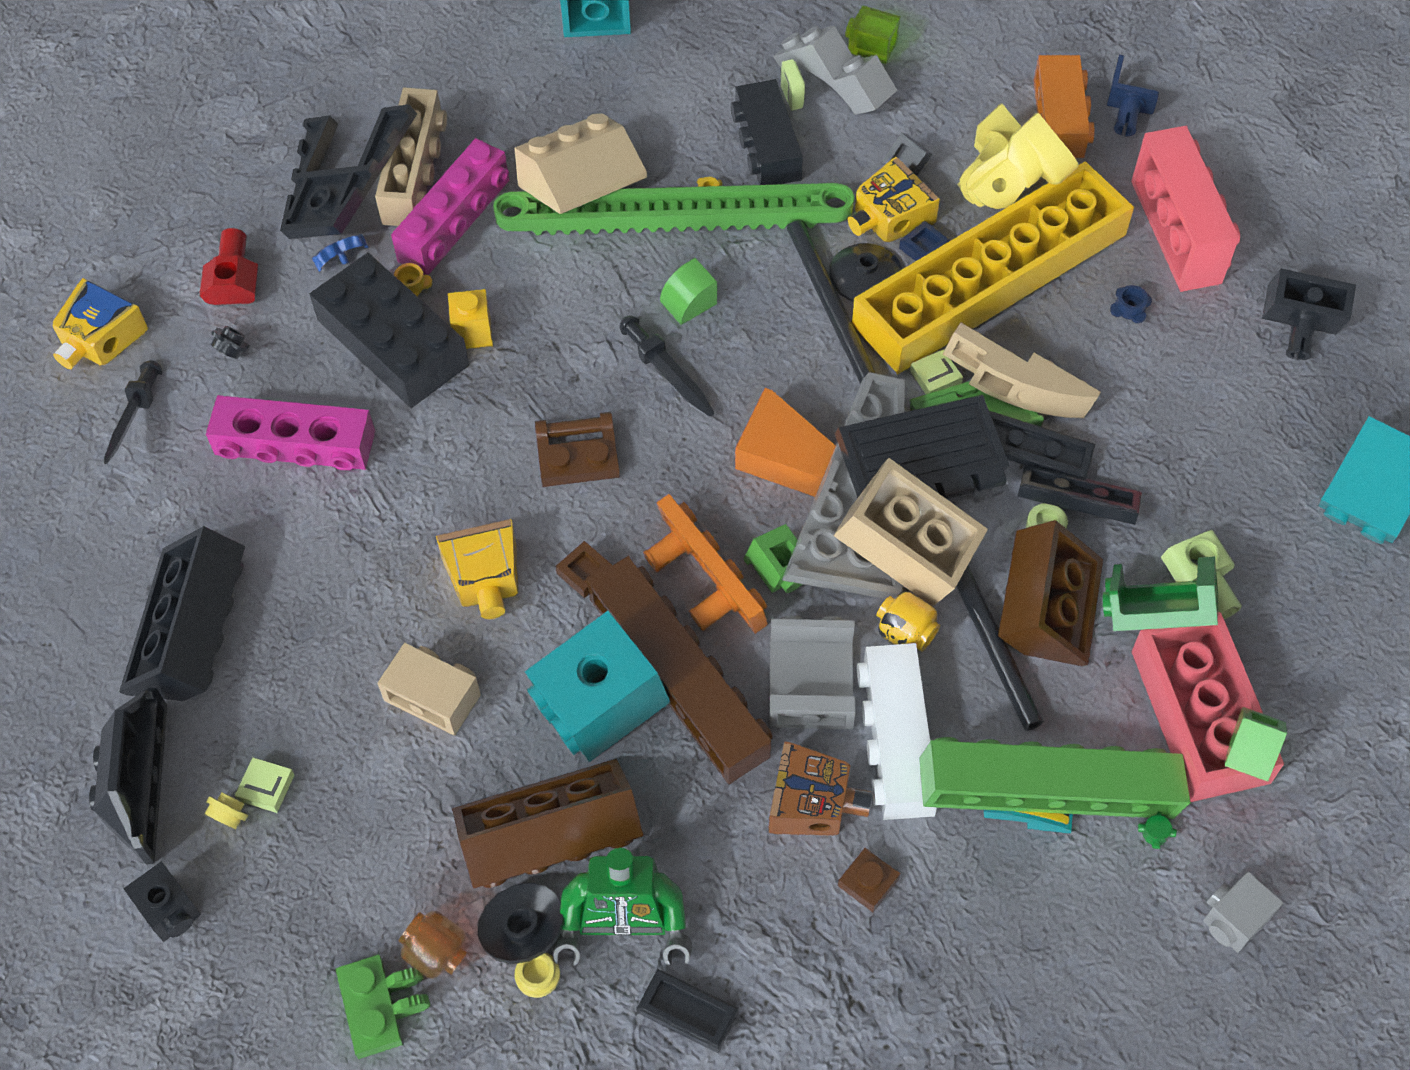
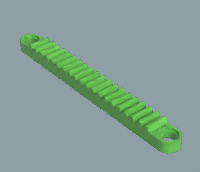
M839 183L633 188L616 190L559 214L528 192L522 191L508 192L500 195L495 200L493 208L496 223L500 228L512 232L533 231L536 235H541L543 231H548L550 235H555L558 230H562L565 235H569L572 230H576L579 234H584L587 229H590L594 234H598L601 229H605L608 234L613 233L615 229H620L622 233H627L630 228H633L637 233H641L644 228H648L651 232H656L661 227L665 232H670L673 227H677L680 232H684L687 227H692L694 231H699L702 226H705L709 231H713L716 226H720L723 230H727L730 226H735L737 230H742L745 225H749L752 230H756L759 225L770 229L774 224H777L780 229H784L788 224L796 220H801L809 228H813L817 223H838L847 220L853 213L854 194L848 186ZM833 198H839L845 202V205L835 208L829 206L826 202ZM509 207H518L522 210L518 215L512 217L503 214V211Z

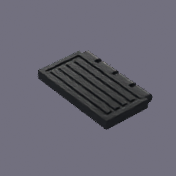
M983 395L838 427L835 432L857 498L888 458L937 492L938 490V493L946 499L973 493L974 484L978 491L1006 484L1004 471L1010 465Z

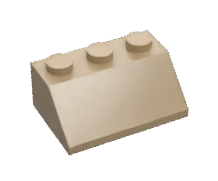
M602 113L592 114L586 120L573 125L562 126L558 131L543 137H534L528 143L515 147L518 186L559 214L647 178V171L625 128Z
M888 458L851 506L833 536L933 607L955 589L988 529Z

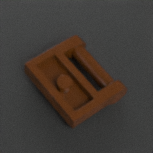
M611 412L600 413V417L546 423V420L534 421L542 487L620 478ZM602 432L603 436L601 439L549 445V438Z

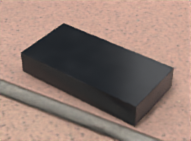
M657 968L637 1007V1013L719 1054L739 1013V1008Z

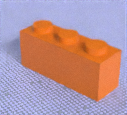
M1038 55L1034 75L1037 113L1041 115L1075 158H1084L1087 145L1093 143L1095 133L1094 122L1088 121L1091 112V97L1085 96L1088 72L1087 70H1082L1080 55Z

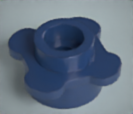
M1135 285L1118 288L1115 293L1117 300L1110 306L1111 314L1115 317L1122 316L1125 319L1132 320L1134 323L1144 322L1147 316L1145 313L1146 307H1149L1152 303L1151 296L1143 288Z

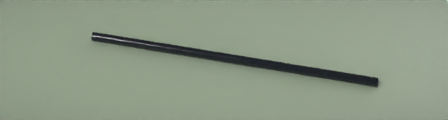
M801 220L793 221L788 225L787 231L861 385L863 378L868 372H876L804 222ZM968 565L956 587L1024 730H1033L1041 726L1044 721L1006 642L998 636L999 627Z

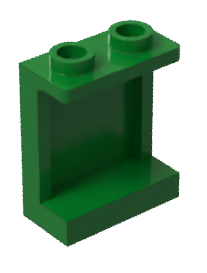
M1215 556L1198 557L1197 581L1126 585L1122 564H1114L1112 577L1105 578L1106 592H1103L1104 617H1112L1113 631L1218 625L1219 594Z

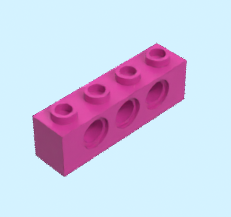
M220 395L216 397L206 430V436L214 454L226 459L241 457L258 459L265 463L276 461L291 462L305 467L313 465L332 466L339 470H366L375 434L370 412L366 409Z

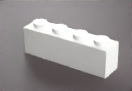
M916 643L866 647L864 663H857V677L859 688H866L868 701H862V717L864 726H871L873 739L867 740V756L869 765H876L878 779H872L874 806L881 805L883 820L933 817L937 808L923 807L919 757L929 744L930 736Z

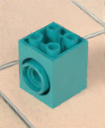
M606 611L524 671L532 683V686L526 690L536 703L537 708L549 724L553 725L573 756L581 751L589 763L670 703L657 671L609 611Z

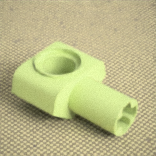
M1213 530L1168 548L1161 558L1176 582L1197 581L1198 565L1194 564L1191 559L1198 560V557L1215 556L1219 594L1218 612H1221L1223 618L1227 619L1241 609L1242 605L1223 577L1234 569L1235 564Z

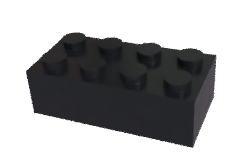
M369 252L309 293L317 320L411 409L469 366L464 338Z

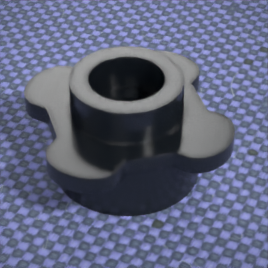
M225 326L223 329L216 327L211 333L214 336L211 346L231 358L238 359L241 352H245L250 347L248 343L243 341L245 336L229 326Z

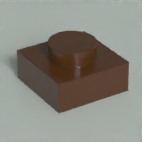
M583 541L555 567L557 575L583 598H586L589 595L587 580L609 568L612 564L587 542Z
M864 848L838 880V887L871 912H874L898 882L900 873L867 848Z

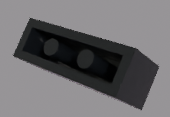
M773 79L735 86V101L730 103L731 115L734 123H740L739 139L742 149L748 148L749 151L747 162L750 174L757 176L759 185H781L802 181L803 155L777 80Z

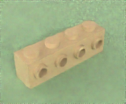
M402 89L399 105L409 104L417 112V115L380 175L375 198L382 225L399 226L427 194V186L433 185V160L440 156L441 141L439 135L440 131L445 132L447 126L446 110H441L438 90Z

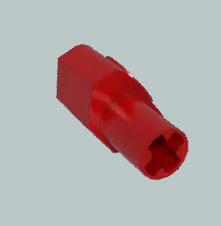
M236 228L223 230L220 238L219 255L203 266L200 297L207 304H249L255 301L258 264L245 258L247 235L242 230Z

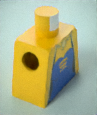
M82 278L53 320L52 326L62 343L53 356L67 369H72L82 357L99 365H106L148 330V327L137 305Z

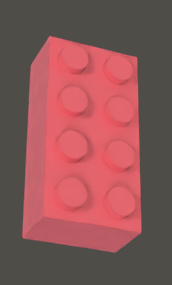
M1187 125L1145 133L1131 182L1180 292L1222 284L1226 272L1231 266V259L1236 245L1240 242V230L1238 225L1232 222L1227 212L1224 196L1219 194L1216 189L1212 170L1205 165L1200 155L1198 141L1192 138Z
M1218 612V625L1140 630L1131 652L1170 753L1183 754L1190 802L1271 784L1284 765L1280 753L1268 782L1225 766L1228 747L1242 707L1262 714L1263 711L1222 613Z

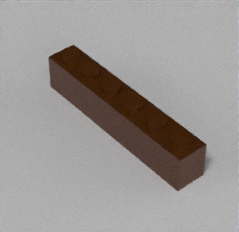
M627 556L587 580L590 601L601 615L606 611L610 612L657 671L670 700L668 705L728 785L770 758L771 740L773 739L770 729L761 718L755 720L746 709L748 704L744 695L737 687L730 688L722 678L724 676L723 670L717 660L712 655L705 656L699 648L700 642L693 629L689 625L684 627L675 617L677 613L672 602L667 596L663 595L660 597L653 588V580L643 566L637 568L630 557Z

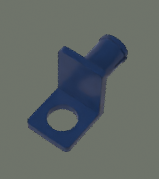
M1119 54L1107 106L1119 108L1114 131L1118 135H1122L1123 127L1127 123L1125 136L1128 137L1136 133L1140 113L1150 115L1154 113L1159 92L1118 83L1124 55Z

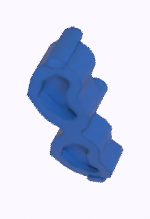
M363 234L350 236L321 249L312 257V260L320 272L322 270L321 267L336 255H338L342 265L349 262L344 251L360 246L369 248Z

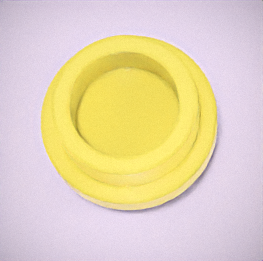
M221 792L218 799L209 796L206 801L209 803L205 814L231 828L236 829L240 821H246L248 817L247 814L241 811L244 803Z
M544 953L529 962L517 963L514 973L515 981L520 991L525 995L534 998L544 997L550 994L559 983V965L555 964L553 956Z

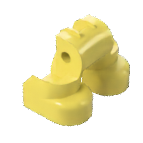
M1001 103L977 125L974 147L980 154L963 172L957 185L960 187L964 198L971 204H976L978 207L985 205L990 208L1001 209L1013 204L1024 188L1032 186L1040 177L1050 184H1060L1079 166L1069 149L1039 113L1033 115L1021 127Z

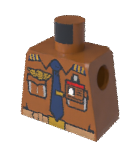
M784 741L769 816V833L838 835L843 813L863 817L869 816L873 791L847 787L851 766L847 762Z

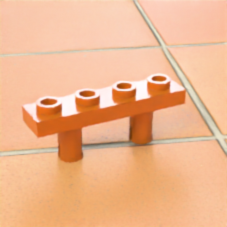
M670 494L659 500L657 506L663 520L670 527L671 533L645 550L643 554L656 573L683 553L691 554L715 583L717 591L689 610L691 617L702 631L706 630V628L731 610L738 612L755 634L768 625L764 610L768 607L766 602L755 588L749 591L740 581L744 577L730 558L725 562L717 553L720 547L710 532L705 530L701 533L694 525L697 518L685 502L678 505Z

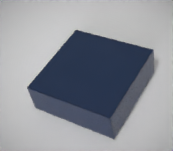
M924 221L900 240L899 249L917 261L951 240Z

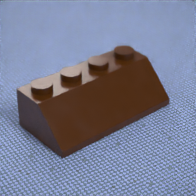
M617 758L452 808L459 842L473 889L481 886L485 888L496 887L506 882L508 878L523 873L529 875L538 874L547 870L550 865L565 860L580 861L589 857L592 852L607 847L622 848L631 844L634 839L644 836L632 789Z

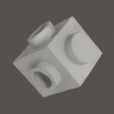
M1247 871L1232 888H1229L1224 883L1208 899L1206 903L1212 909L1203 922L1209 926L1211 935L1219 943L1227 947L1231 946L1239 953L1283 905V902Z

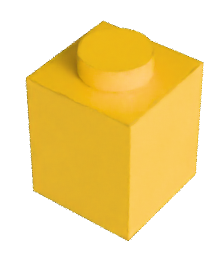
M486 289L448 293L451 328L464 338L466 349L493 346L491 317Z

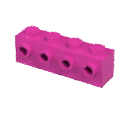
M477 138L472 141L391 234L398 263L402 265L406 263L416 264L422 269L423 275H429L509 182V171L504 151Z

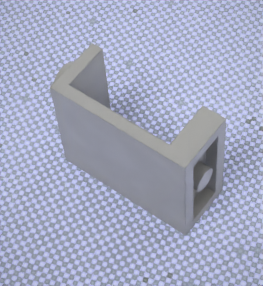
M784 616L780 619H771L769 727L853 729L855 719V696H853V636L855 620H844L834 616L825 617L822 620L802 619L798 616Z

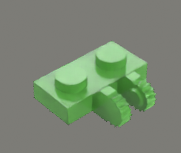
M376 955L335 968L357 1058L361 1059L403 1045L397 1020L428 1009L430 1001L427 994H417L400 999L393 1004L391 993L420 983L424 978L420 967L398 971L386 977L382 958L380 955Z

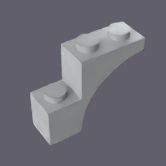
M835 25L823 29L815 26L803 35L796 32L781 43L783 48L773 56L780 68L783 61L793 59L796 61L799 69L808 71L825 81L844 99L855 115L876 110L897 91L877 55L863 59L860 55L853 57Z

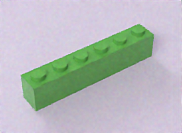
M941 737L931 740L919 757L923 807L1144 818L1157 815L1158 811L1162 812V816L1167 819H1174L1191 803L1183 754L1166 753L1164 749L1160 748L1139 752L1125 751L1120 746H1109L1103 749H1084L1080 744L1047 747L1034 741L1010 745L1001 744L998 740L985 739L973 743L959 742L958 739L953 737Z

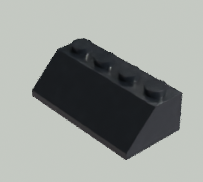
M203 526L162 549L119 690L120 693L137 696L147 688L157 687L163 699L185 701L204 693L208 689L214 675L213 670H211L214 657L224 640V634L221 633L224 621L234 604V598L231 596L235 582L241 576L244 564L241 562L245 550L244 545Z

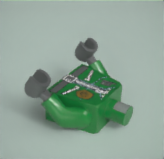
M615 848L607 856H594L590 858L587 872L579 873L564 888L560 905V914H563L564 926L562 934L559 935L558 940L553 944V960L555 964H558V953L567 948L574 951L573 966L579 962L580 943L575 936V931L580 930V935H665V931H669L670 937L666 941L663 953L665 963L671 966L672 949L682 950L685 954V963L688 964L690 961L692 942L682 931V929L686 928L682 890L666 874L658 872L654 858L649 856H633L625 848Z

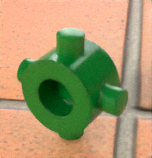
M1158 811L1157 815L1149 817L1145 824L1139 823L1137 828L1138 832H1142L1145 841L1151 844L1153 849H1160L1161 845L1169 837L1175 838L1177 830L1172 828L1170 821L1162 816V812Z

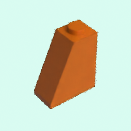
M764 388L735 448V469L815 497L836 445L773 390Z

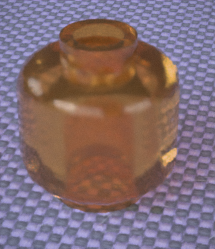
M430 911L426 915L419 912L398 940L403 945L400 952L402 959L430 979L438 977L444 970L452 975L467 954L461 948L466 937L464 930L438 911Z

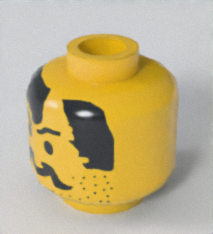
M904 592L896 597V599L892 596L887 597L876 614L881 619L878 630L882 638L892 645L916 643L917 649L921 652L930 645L940 629V624L936 622V609L911 592Z

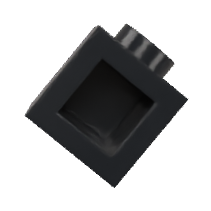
M162 861L123 888L149 926L163 942L170 937H178L185 933L192 926L193 920L201 915Z

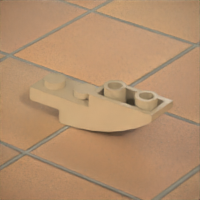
M963 323L959 324L943 352L944 356L974 373L969 385L1003 402L1029 411L1065 418H1084L1101 393L1085 381L1076 378L1035 352L1029 361L1026 362L1013 352L1006 350Z

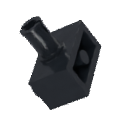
M1282 268L1268 284L1262 319L1292 326L1288 349L1286 350L1287 357L1293 359L1295 353H1298L1297 360L1310 359L1314 330L1336 335L1350 321L1356 284Z

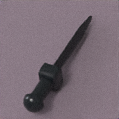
M632 315L624 317L619 325L620 331L623 335H629L638 345V354L641 361L645 365L651 362L687 402L707 416H713L714 411L703 391L666 352L665 341L657 334L649 336L639 325L640 321L637 317Z
M153 360L143 362L140 366L141 374L138 380L127 383L125 394L128 404L111 436L104 456V464H108L118 451L138 409L150 408L153 401L151 387L157 375H162V367L158 362Z

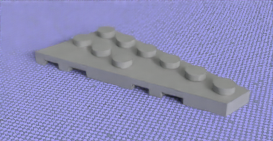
M868 372L861 382L844 426L904 413L905 380ZM838 442L782 580L883 599L892 596L896 599V597L902 594V584L833 536L849 509L857 500Z

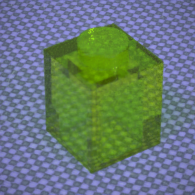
M862 5L856 18L851 17L845 31V37L849 38L848 49L851 54L860 55L864 58L877 55L880 62L886 64L898 42L901 16Z

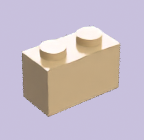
M407 643L402 645L377 683L385 702L454 736L481 696L476 676L469 668L457 663L452 666L441 661L439 656L432 650L423 646L417 649Z

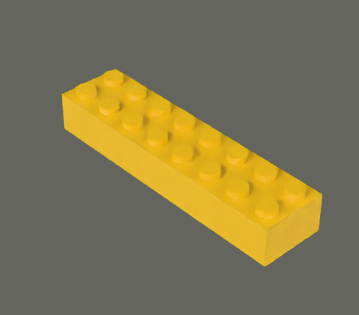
M1084 161L1060 184L1053 185L1047 183L854 298L852 324L897 374H900L910 368L911 363L925 358L946 346L960 323L971 329L977 327L1126 236L1134 206Z

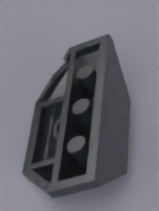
M157 687L147 688L117 708L102 728L100 745L95 746L93 752V763L97 771L96 785H92L89 792L91 810L95 811L102 822L145 864L155 863L167 704Z

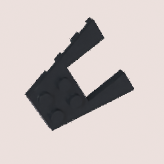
M409 104L382 108L358 166L328 170L319 169L338 127V123L330 115L304 119L303 127L307 130L305 140H299L297 153L301 156L299 169H293L291 180L295 183L294 194L287 196L280 231L289 239L342 234L412 124L417 112Z

